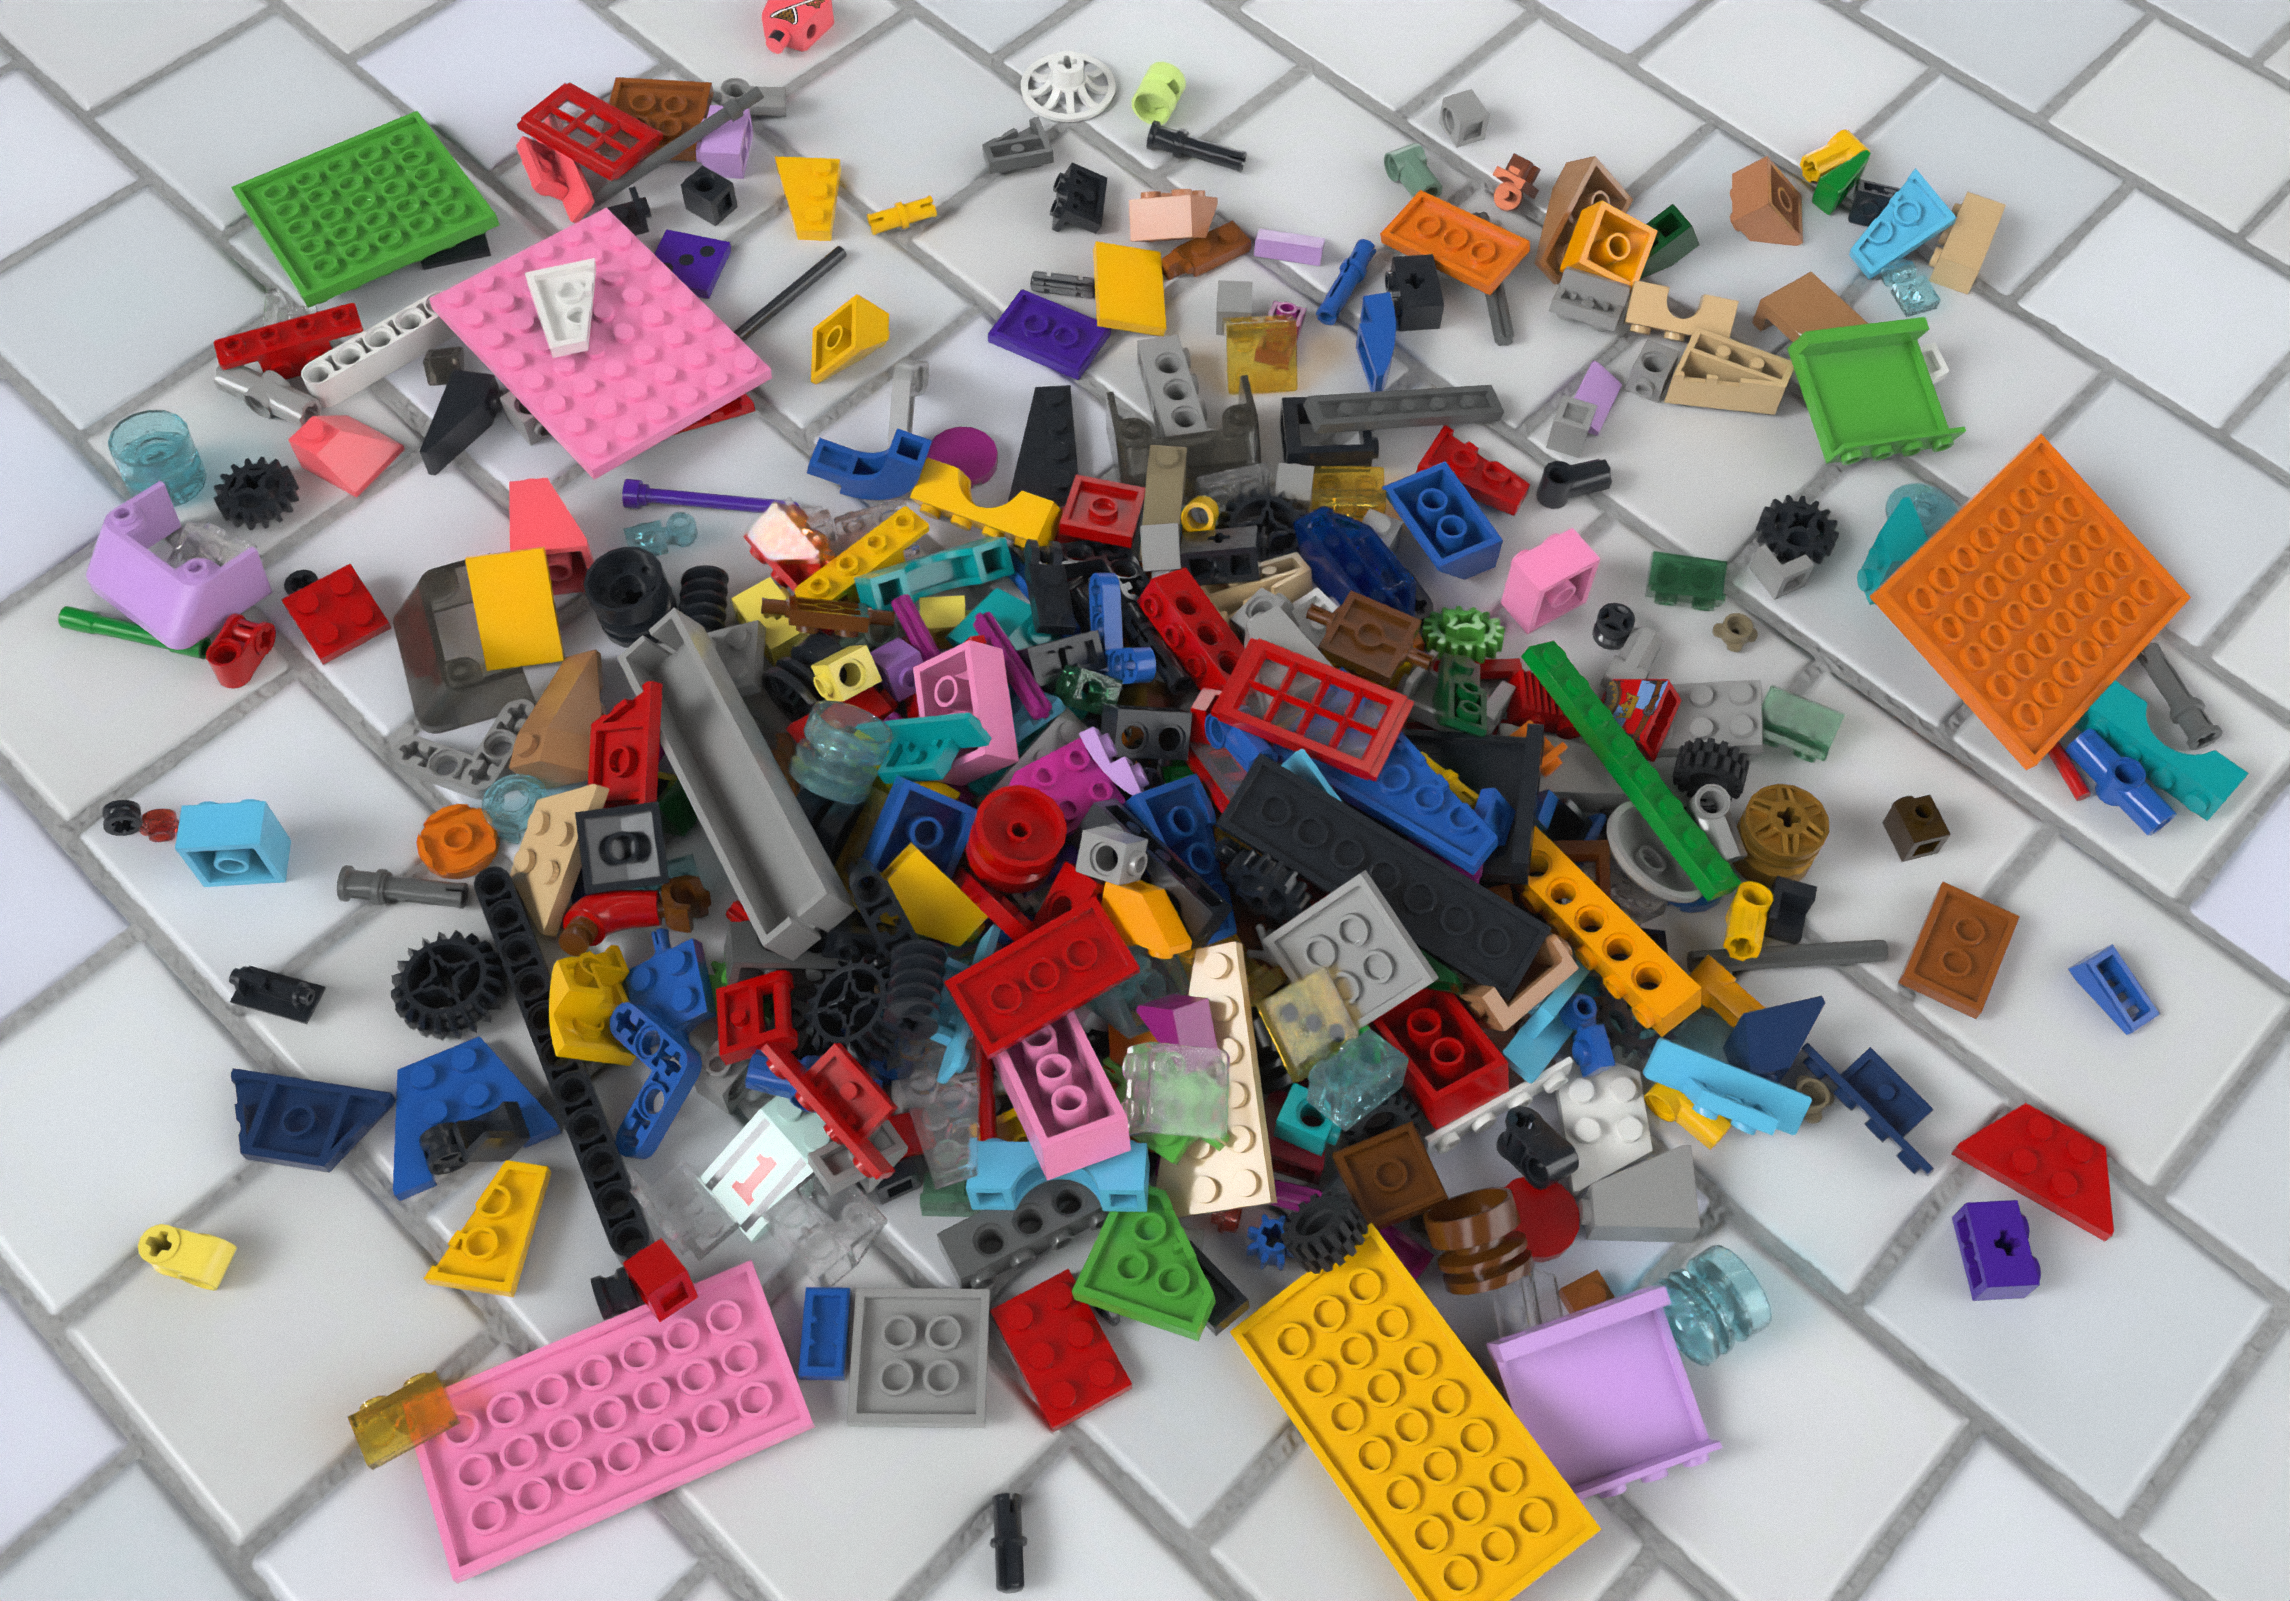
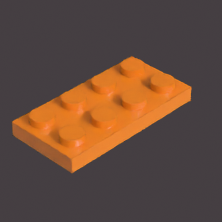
M1422 190L1412 198L1380 233L1381 243L1408 256L1433 254L1436 270L1488 295L1494 292L1530 251L1529 240Z

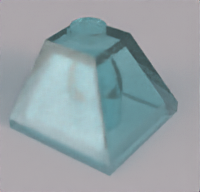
M1139 945L1128 947L1140 967V973L1091 1000L1090 1004L1094 1013L1128 1039L1150 1032L1136 1011L1138 1005L1171 994L1187 996L1189 994L1190 983L1177 954H1174L1171 959H1161L1147 953L1148 949Z

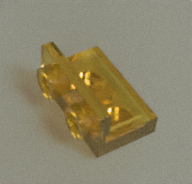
M436 1371L420 1373L409 1378L403 1384V1388L388 1396L382 1395L367 1400L360 1406V1411L348 1416L365 1462L370 1469L374 1470L460 1424V1420L445 1388L448 1387L447 1382Z

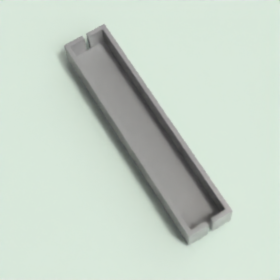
M673 608L651 627L649 632L651 636L674 649V653L667 651L642 635L617 658L636 696L643 692L642 685L647 681L663 684L660 743L763 947L794 961L821 939L819 930L822 929L829 932L856 910V907L704 627L676 608Z

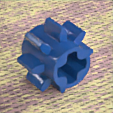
M1263 1214L1259 1229L1253 1226L1248 1227L1247 1237L1256 1242L1247 1246L1246 1254L1247 1256L1257 1255L1260 1260L1261 1270L1267 1265H1276L1282 1271L1284 1270L1286 1256L1294 1258L1281 1239V1234L1284 1233L1282 1227L1286 1221L1285 1215H1282L1279 1220H1269L1268 1216ZM1272 1237L1279 1239V1242L1273 1248L1266 1245V1242H1269Z

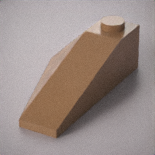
M1596 156L1566 162L1552 188L1534 264L1554 285L1561 282L1563 273L1559 269L1581 211L1603 200L1627 213L1633 201V198Z
M595 649L566 657L517 734L509 769L539 791L588 780L591 724L603 714L606 715V706L600 700V691L604 687L600 652Z

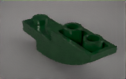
M1443 653L1438 665V685L1432 696L1435 721L1441 726L1478 738L1484 737L1487 732V691L1480 687V664L1463 655L1453 656Z

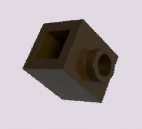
M1931 795L1917 798L1905 796L1896 800L1891 805V809L1882 822L1902 862L1937 854L1951 835Z

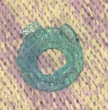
M525 774L509 775L497 780L488 788L482 800V812L488 824L498 831V836L501 840L519 844L521 840L520 833L526 831L527 822L533 812L536 801L549 797L543 783L537 778ZM518 790L523 796L528 797L527 803L519 810L506 811L503 809L505 804L504 795L510 791Z

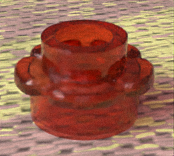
M154 809L142 815L143 826L139 827V832L143 836H149V840L152 842L172 840L175 837V833L178 832L179 826L176 812L171 809Z
M1243 1208L1212 1213L1211 1224L1218 1225L1217 1231L1220 1234H1223L1224 1231L1236 1234Z

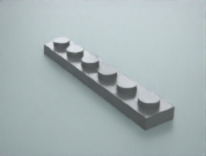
M1492 385L1308 396L1303 404L1315 434L1499 421L1504 414V410Z

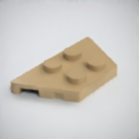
M590 784L538 799L532 814L529 816L527 829L519 851L514 857L510 876L538 931L544 935L556 937L582 867L575 812L603 809L609 788Z

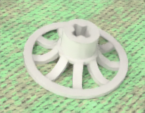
M1062 51L1036 60L1026 69L1021 79V95L1026 105L1036 114L1059 122H1078L1099 115L1112 103L1116 90L1115 78L1111 70L1103 62L1089 55L1073 51ZM1084 61L1093 64L1097 69L1092 72H1085ZM1047 62L1051 69L1048 74H1039L1035 71ZM1105 75L1108 85L1099 86L1091 80H1096ZM1030 79L1039 83L1046 82L1038 89H1028ZM1086 89L1097 95H1105L1100 103H1096L1088 95ZM1052 90L1051 96L1044 106H1040L1034 101V98H1040ZM1073 92H1077L1079 98L1089 110L1075 113ZM1062 93H1065L1067 114L1052 111Z

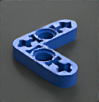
M1113 572L1092 574L1089 582L1091 631L1098 630L1107 668L1093 672L1096 683L1098 685L1152 682L1156 673V659L1153 650L1150 647L1123 648L1121 592L1118 576Z
M624 1002L618 1005L611 1015V1033L652 1071L617 1131L616 1145L620 1154L625 1157L647 1159L657 1150L698 1079L702 1068V1060L695 1048L647 1007ZM630 1021L635 1026L641 1027L639 1031L632 1030L633 1025L630 1023ZM658 1033L661 1039L660 1046L656 1053L652 1054L650 1044L652 1038ZM672 1057L679 1058V1064L682 1067H680L675 1061H671L670 1059ZM662 1091L664 1104L661 1110L656 1113L654 1111V1100L657 1094Z

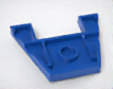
M480 1036L397 1070L393 1192L399 1201L437 1186L434 1174L430 1173L426 1164L427 1154L422 1150L419 1143V1137L422 1133L433 1126L459 1120H485L503 1101H517L531 1137L523 1145L524 1148L561 1133L553 1117Z

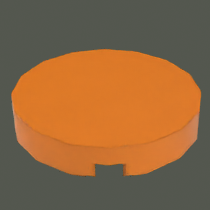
M455 804L443 807L430 815L423 824L424 829L421 831V835L418 833L416 841L418 854L430 872L445 879H463L476 875L490 865L498 853L500 836L495 821L487 811L479 807L478 809L469 807L468 804Z

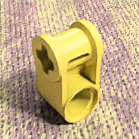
M166 1224L155 1225L146 1230L138 1243L140 1256L143 1260L150 1263L158 1273L212 1291L218 1289L237 1250L234 1244L219 1237L205 1233L198 1234Z

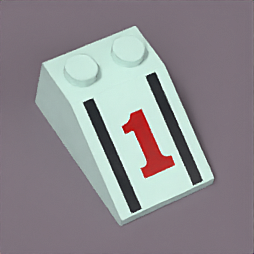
M780 1096L774 1097L753 1116L698 1179L699 1184L752 1244L812 1195L811 1189L818 1181V1178L808 1165V1154L833 1141L824 1131L823 1126L826 1123L817 1113L801 1110L795 1107L788 1098Z

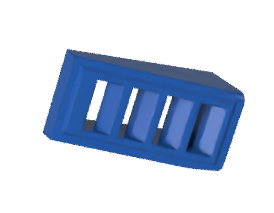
M2113 944L2090 954L2068 968L2078 984L2126 1035L2133 1033L2160 1015ZM2098 966H2099V967L2101 968V970L2103 971L2102 973H2100V971L2098 970V968H2097ZM2111 979L2115 985L2110 987L2106 981ZM2123 992L2127 998L2120 1002L2117 995ZM2135 1005L2139 1011L2130 1017L2126 1010Z

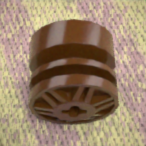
M1490 1187L1459 1194L1449 1198L1447 1204L1429 1210L1423 1215L1432 1247L1437 1250H1446L1437 1258L1439 1270L1445 1272L1443 1274V1282L1446 1291L1451 1294L1471 1295L1502 1288L1520 1280L1535 1267L1531 1250L1526 1249L1528 1241L1525 1233L1512 1231L1521 1223L1510 1189Z

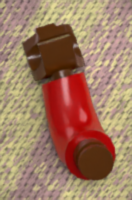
M681 875L669 879L670 883L662 885L661 897L658 890H615L582 897L572 905L563 918L565 930L560 935L558 943L567 954L580 956L581 953H585L588 950L589 946H596L602 943L612 933L633 928L661 926L662 918H665V923L670 929L691 933L694 929L693 918H702L709 914L708 907L712 905L710 892L703 887L699 877Z

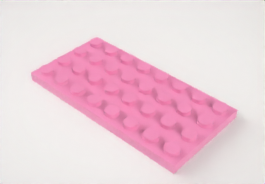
M752 1260L693 1284L699 1297L662 1322H659L647 1305L644 1304L403 1405L453 1581L458 1584L815 1427Z

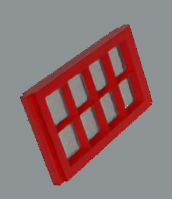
M1251 637L1214 704L1211 716L1218 718V721L1295 752L1304 749L1312 759L1368 781L1370 779L1376 782L1415 701L1407 699V696L1268 641L1260 638L1257 640Z

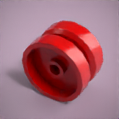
M1024 785L1004 786L988 794L978 807L966 847L969 866L979 880L995 890L1011 894L1029 892L1044 884L1053 872L1058 856L1065 844L1067 825L1062 810L1050 796L1039 789Z

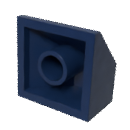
M1823 996L1743 1013L1722 1047L1728 1063L1781 1084V1080L1793 1064L1825 1005Z

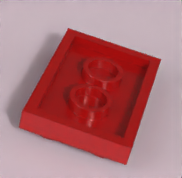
M1069 1269L990 1310V1315L1052 1432L1061 1429L1132 1389L1131 1380L1090 1306L1074 1299L1072 1290L1076 1281Z

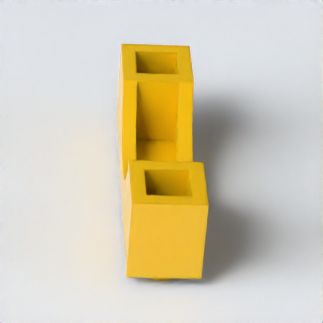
M928 457L919 480L910 495V498L921 506L919 511L922 514L939 520L941 515L951 519V524L966 531H970L972 527L981 529V534L985 537H1006V539L1014 541L1013 546L1024 551L1028 539L1037 540L1038 547L1047 546L1049 541H1054L1063 511L1053 501L1025 491H1021L1010 502L994 508L979 507L975 505L972 498L971 480L959 468Z

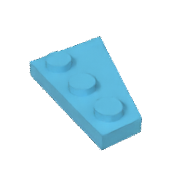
M1915 168L1901 189L1890 199L1881 214L1874 219L1853 245L1849 256L1870 280L1955 224L1957 217Z

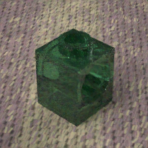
M1065 665L1064 672L1061 673L1056 683V694L1067 707L1102 716L1103 704H1117L1123 680L1083 668ZM1088 682L1090 692L1087 698L1083 700L1081 690L1083 685Z

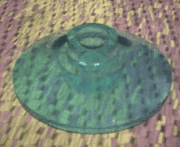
M1910 483L1898 487L1890 494L1885 506L1888 519L1901 499L1910 496L1928 539L1958 511L1955 503L1946 493L1934 486L1922 483Z

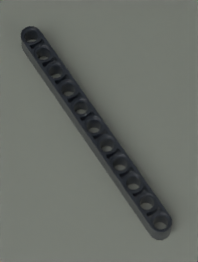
M496 866L485 868L475 877L474 890L613 1252L623 1266L622 1263L655 1242L622 1155L616 1145L615 1137L585 1061L570 1058L567 1063L554 1066L555 1062L561 1057H557L555 1054L550 1029L541 1030L545 1024L549 1023L551 974L521 897L507 870ZM503 889L500 893L491 895L494 891ZM516 921L511 927L503 928L507 923ZM530 954L525 960L516 962L518 957ZM535 988H543L540 993L528 996ZM575 1092H585L579 1100L568 1102L569 1097ZM592 1127L599 1128L594 1136L581 1138L587 1129ZM608 1163L614 1164L611 1171L607 1174L595 1175L600 1166ZM628 1201V1205L623 1211L615 1214L609 1213L610 1208L616 1202ZM635 1238L643 1239L642 1245L637 1250L632 1252L624 1251L625 1245L630 1240Z

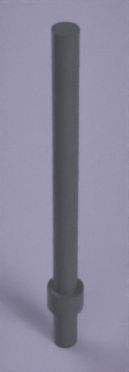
M756 86L736 100L731 98L722 104L723 108L633 166L618 180L614 179L592 193L597 206L603 204L730 120L734 122L744 116L743 111L764 98L760 89Z

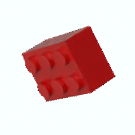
M1422 989L1367 1024L1374 1035H1380L1386 1042L1390 1051L1388 1067L1405 1087L1406 1091L1409 1092L1411 1098L1435 1130L1509 1091L1508 1061L1452 993Z

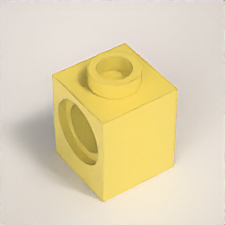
M965 595L920 597V616L937 648H954L945 637L972 611L966 610Z
M867 645L848 646L811 665L815 674L814 685L827 702L845 701L882 681ZM842 666L847 671V680L844 684L839 677Z

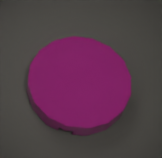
M959 426L944 430L933 438L927 455L928 458L959 468L971 480V489L974 488L973 485L982 482V485L988 482L997 470L998 451L994 441L985 432L973 427Z

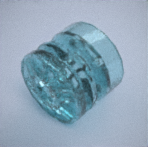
M146 410L134 413L121 420L111 431L108 440L109 450L132 498L158 481H161L166 486L173 506L176 507L195 498L203 489L207 477L203 462L195 447L187 423L177 414L165 410Z
M818 701L812 707L803 729L806 738L801 739L797 744L796 754L792 757L788 766L790 774L799 784L824 798L841 803L857 804L865 802L873 788L872 784L878 776L876 766L881 765L894 738L892 730L882 720L856 706L838 701Z
M1721 1245L1710 1246L1691 1258L1686 1265V1270L1683 1268L1674 1269L1667 1278H1660L1651 1285L1666 1287L1671 1304L1664 1306L1663 1309L1676 1346L1691 1361L1700 1366L1711 1365L1718 1360L1720 1354L1729 1353L1733 1349L1735 1341H1747L1768 1327L1772 1321L1770 1304L1755 1275L1736 1254Z

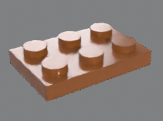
M1942 882L1936 891L1898 983L1977 1019L1982 1013L2020 916L1946 882Z

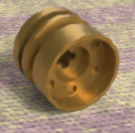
M1774 784L1761 788L1751 796L1736 826L1747 856L1734 862L1733 865L1747 881L1758 882L1767 888H1771L1777 876L1800 881L1807 874L1830 832L1829 817L1822 803L1810 792L1795 785Z

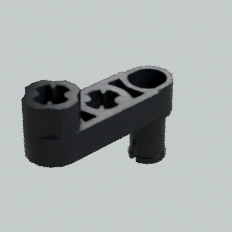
M859 857L856 858L859 863L855 866L854 862L851 861L847 867L849 886L857 908L885 959H889L890 965H892L894 950L902 943L919 940L889 882L884 880L881 872L873 866L870 860ZM863 877H867V883L864 882ZM886 912L890 917L898 915V919H893L895 926L888 930L884 925L876 926V923H881L879 916Z

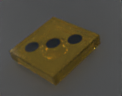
M1326 966L1314 970L1256 1003V1007L1293 1083L1304 1080L1363 1044Z

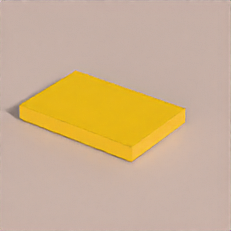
M1096 241L1093 247L1097 326L1164 336L1167 328L1161 252Z
M545 547L467 556L465 562L486 671L564 661L565 655Z

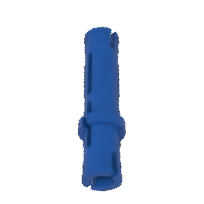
M1366 239L1358 240L1351 255L1341 263L1339 268L1340 274L1331 286L1323 303H1321L1316 311L1317 319L1325 325L1336 323L1355 286L1365 278L1367 273L1366 267L1376 253L1375 245L1371 241Z

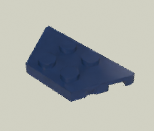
M233 1068L231 1072V1081L235 1084L237 1104H234L236 1120L240 1123L241 1128L238 1134L240 1153L246 1160L330 1173L393 1107L396 1098L390 1092Z

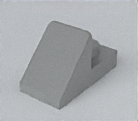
M888 1119L868 1138L892 1167L898 1163L908 1149V1146ZM832 1141L808 1154V1165L830 1196L857 1182H860L865 1191L869 1193L883 1180H876L873 1177L868 1178L863 1175L852 1161L855 1156L844 1144L839 1145Z

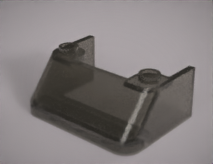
M1248 375L1240 376L1238 404L1232 405L1224 411L1222 415L1223 429L1153 438L1151 428L1144 420L1139 418L1119 419L1114 392H1106V432L1117 482L1146 487L1150 445L1187 448L1183 505H1188L1197 496L1205 495L1211 497L1214 501L1236 499L1240 492L1249 497L1250 491L1254 487L1258 492L1261 489L1263 472L1259 421Z
M465 560L432 568L425 572L393 618V626L414 713L421 728L431 734H440L496 718L508 702L527 699L534 706L537 704L522 666L484 677L479 663L472 658L458 657L445 661L434 613L473 603Z

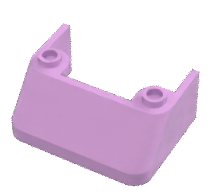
M158 481L106 515L86 572V577L96 594L168 648L181 650L195 645L222 627L230 615L234 613L241 614L271 594L272 590L258 551L252 546L221 567L209 559L194 558L174 569L149 551L148 548L182 527L165 484Z

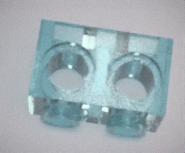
M1369 1028L1356 1039H1348L1335 1055L1327 1061L1324 1059L1320 1060L1312 1068L1308 1076L1310 1083L1306 1101L1346 1132L1402 1088L1409 1058Z

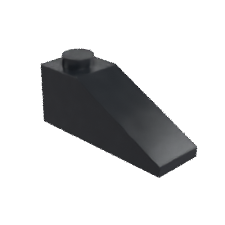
M452 370L419 451L429 475L436 476L492 426L497 411L500 412L503 408L500 397L504 395L503 391L499 389L495 375Z

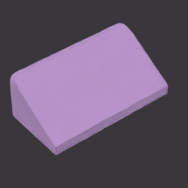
M1260 228L1255 240L1254 256L1320 266L1325 238Z
M1594 360L1574 398L1597 405L1588 433L1598 436L1622 387V383Z

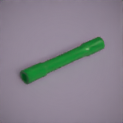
M71 606L63 607L58 617L60 627L119 638L167 649L172 653L199 659H206V651L211 645L210 638L205 637L189 648L181 650L171 649L134 622L102 616L97 612Z

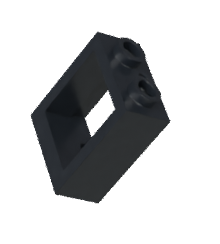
M1307 397L1282 398L1279 422L1284 463L1314 466L1313 475L1370 474L1372 460L1378 459L1379 456L1378 437H1372L1371 432L1374 430L1358 431L1360 444L1301 446L1299 424H1311L1303 406Z

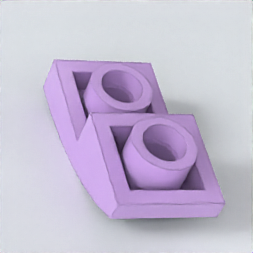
M1094 726L1079 733L1094 761L1114 783L1132 796L1145 791L1143 787L1149 785L1142 766L1140 763L1133 765L1132 761L1127 757L1113 761L1112 757L1118 755L1108 733L1102 735Z

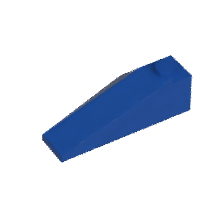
M1197 773L1135 794L1122 804L1232 906L1229 886L1222 881L1220 860L1215 858L1213 854L1216 848L1212 827L1217 823L1215 811ZM1146 870L1145 873H1146L1147 876L1150 878V875H1149L1148 871ZM1175 897V907L1180 912V903ZM1233 909L1207 945L1202 946V948L1237 933Z

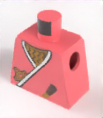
M768 0L762 12V23L768 49L776 54L782 53L785 47L801 52L807 51L834 24L832 0Z

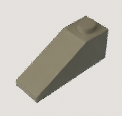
M1150 445L1142 525L1178 523L1180 533L1186 481V447ZM1141 543L1139 561H1142Z

